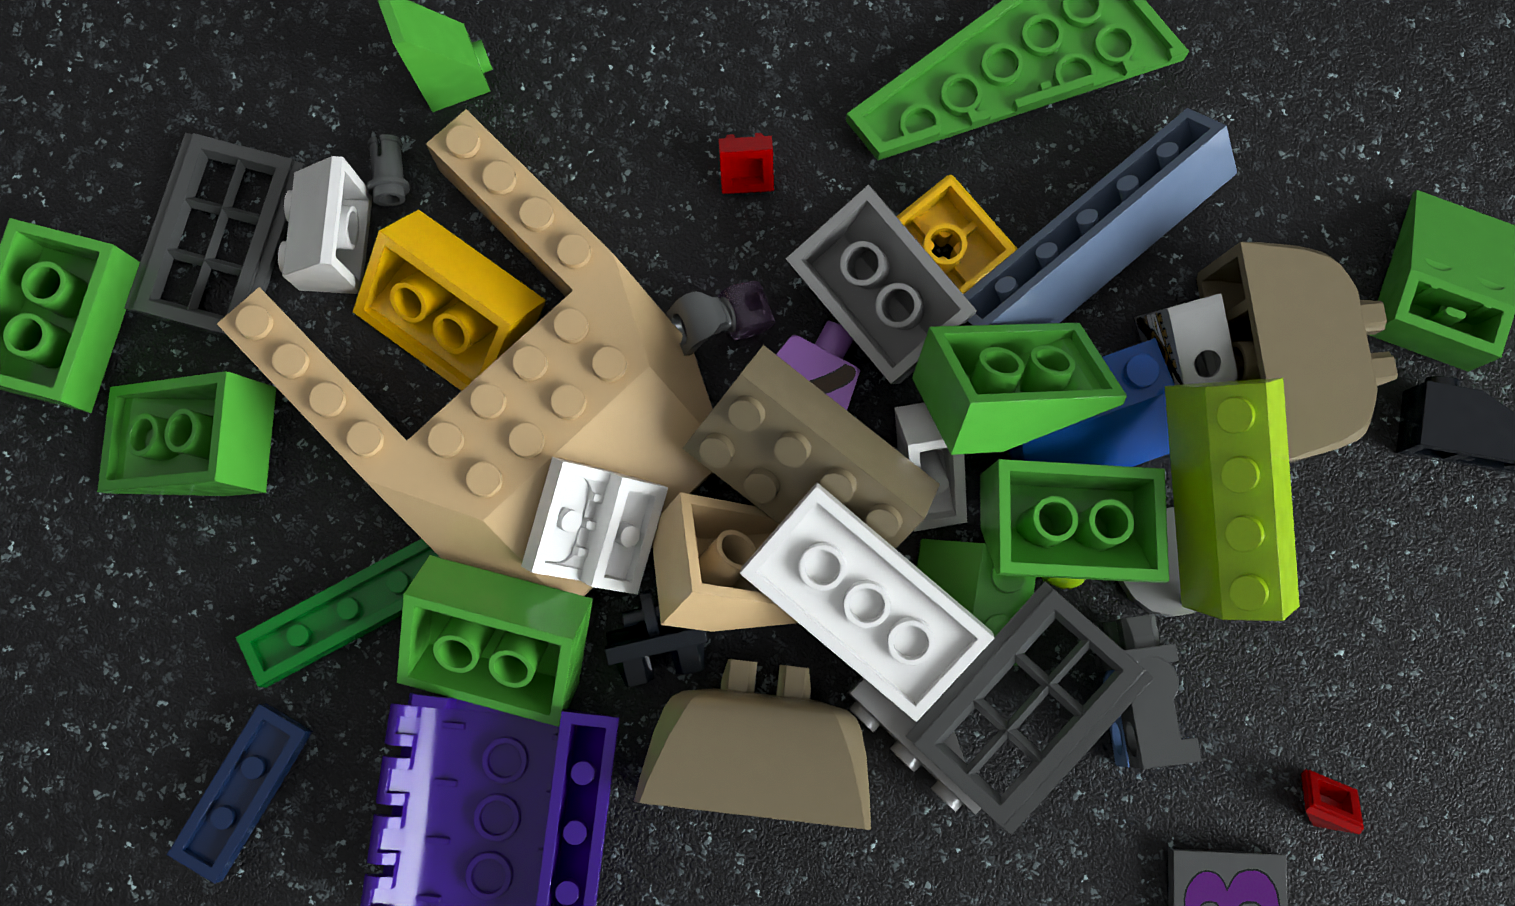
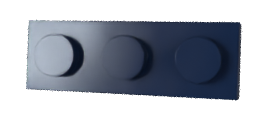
M266 703L258 704L167 855L214 884L223 881L313 731Z

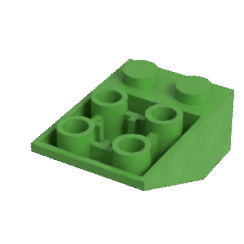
M1414 191L1378 301L1384 304L1387 318L1385 330L1369 336L1467 372L1501 358L1515 315V225L1425 192Z

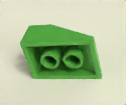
M1080 323L929 327L912 377L951 455L1004 452L1121 406L1127 398L1123 388Z
M227 371L110 387L97 492L107 494L235 496L266 493L276 387Z

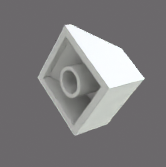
M331 156L294 172L293 189L288 190L285 195L284 213L289 223L287 240L282 241L279 246L278 265L283 273L282 276L299 291L359 293L364 278L373 196L369 195L367 186L344 157Z

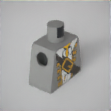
M1221 293L1134 317L1142 342L1156 338L1175 385L1237 381L1238 373Z

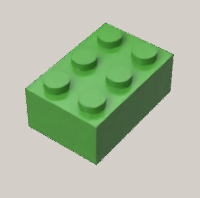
M9 218L0 243V390L92 413L126 312L124 307L140 262L114 244Z
M429 555L403 595L397 683L559 727L561 711L568 709L579 685L593 598Z

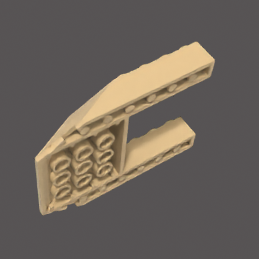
M465 109L426 143L439 171L565 298L413 436L406 440L260 287L221 319L217 325L440 558L585 596L593 587L582 581L532 573L521 567L552 457L597 467L668 487L662 514L680 492L692 494L713 474L711 470L682 449L713 409L695 354L687 356L683 354L680 346L682 333L671 323L670 319L618 258Z

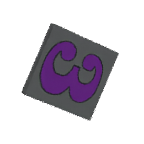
M1168 848V906H1288L1287 855L1276 852Z

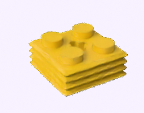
M947 175L896 216L962 294L966 293L1017 250V247L953 175ZM934 242L939 247H943L946 244L953 247L950 259L944 256L938 258L932 253L935 246Z

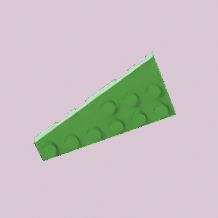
M1002 0L848 112L846 122L877 160H881L1184 61L1189 50L1146 0Z

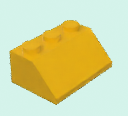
M418 209L379 230L353 313L462 391L536 324L546 300Z

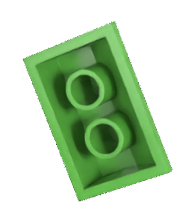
M998 459L980 474L981 531L997 575L1153 583L1169 582L1165 469Z

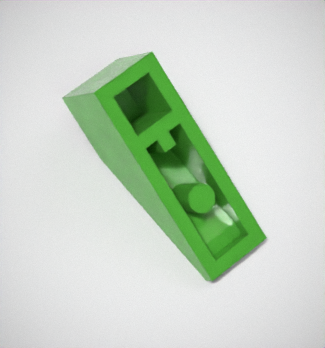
M378 0L393 44L432 112L491 92L484 75L485 72L493 70L482 40L471 41L464 23L409 0Z

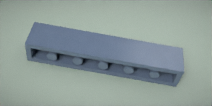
M1186 108L963 295L977 310L964 326L1047 324L1063 321L1237 174L1227 125Z

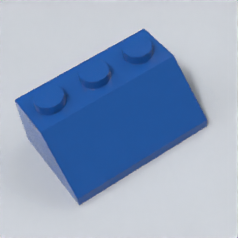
M1156 338L1102 357L1127 395L1123 405L1008 450L1011 459L1134 467L1170 454L1165 386L1175 384Z

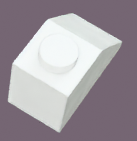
M925 403L895 407L898 451L940 484L925 519L914 529V532L967 523L964 454H950Z

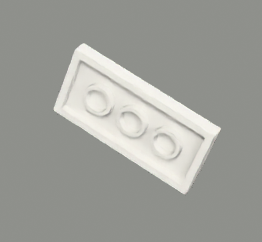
M817 482L740 570V574L916 722L994 639L993 632Z

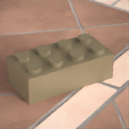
M764 345L682 448L778 524L786 518L817 482L895 549L925 519L940 486L936 480Z

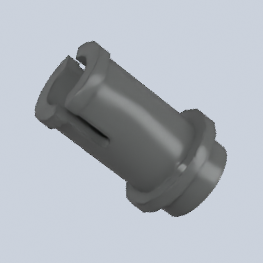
M382 134L380 135V147L378 146V138L373 136L367 142L371 166V180L367 183V192L373 196V201L377 205H400L405 202V195L410 191V184L404 179L402 140L394 135Z

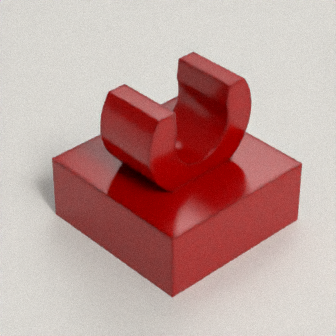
M755 133L754 137L735 138L734 134H730L726 138L719 139L722 194L774 191L772 136Z

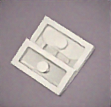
M552 457L521 567L532 573L579 580L591 587L638 595L668 487L597 467Z

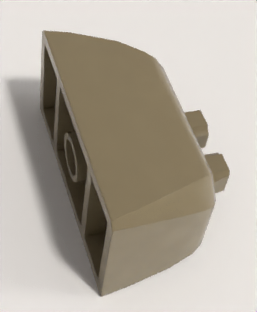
M1239 242L1198 272L1196 280L1200 299L1220 293L1222 295L1238 373L1237 381L1283 378L1289 464L1330 452L1358 441L1367 432L1371 423L1377 397V386L1393 381L1398 377L1395 358L1389 351L1370 353L1367 335H1375L1385 330L1387 318L1383 302L1360 300L1358 289L1341 264L1321 251L1302 246L1264 242Z
M728 659L722 676L721 689L684 690L672 696L665 705L652 735L634 802L871 830L867 756L862 730L857 718L848 710L810 699L809 668L779 665L776 695L754 693L757 662Z

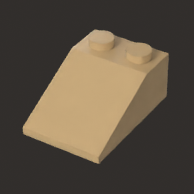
M680 492L660 515L652 543L661 625L715 632L798 623L740 574L741 567L779 524L757 506Z

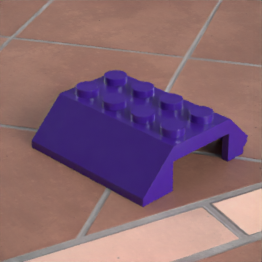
M410 693L408 704L390 703L384 744L402 746L400 756H382L376 803L393 805L392 814H374L367 863L384 865V869L381 874H365L360 906H596L620 717L567 709L561 711L560 726L558 727L443 695Z

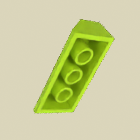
M1283 378L1165 386L1182 607L1222 620L1284 621L1300 605Z

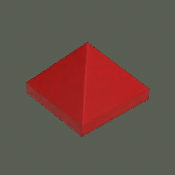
M1305 769L1301 774L1305 811L1312 825L1360 834L1364 830L1357 789Z

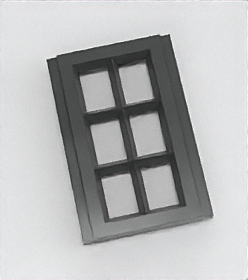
M185 132L124 308L144 316L229 338L217 325L225 316L198 309L211 269L239 276L226 315L257 288L260 287L266 293L278 257L279 246L284 239L289 223L284 213L285 195L288 190L293 189L294 172L307 166L304 163L284 156ZM208 159L235 165L223 204L195 198ZM245 168L273 175L260 214L233 208ZM191 208L219 215L205 255L178 249ZM228 218L256 225L243 265L215 258ZM174 259L201 266L188 306L160 299Z
M1044 582L994 637L990 644L911 729L906 737L996 823L1012 835L1155 677L1049 584ZM1057 619L1080 642L1048 675L1024 653L1049 625ZM1091 649L1115 671L1082 706L1058 683L1080 658ZM1016 663L1040 686L1007 721L984 700V697ZM1050 693L1074 716L1050 743L1040 751L1017 728ZM976 708L999 731L967 765L944 742ZM1009 739L1032 762L1002 795H999L977 772L1003 743Z

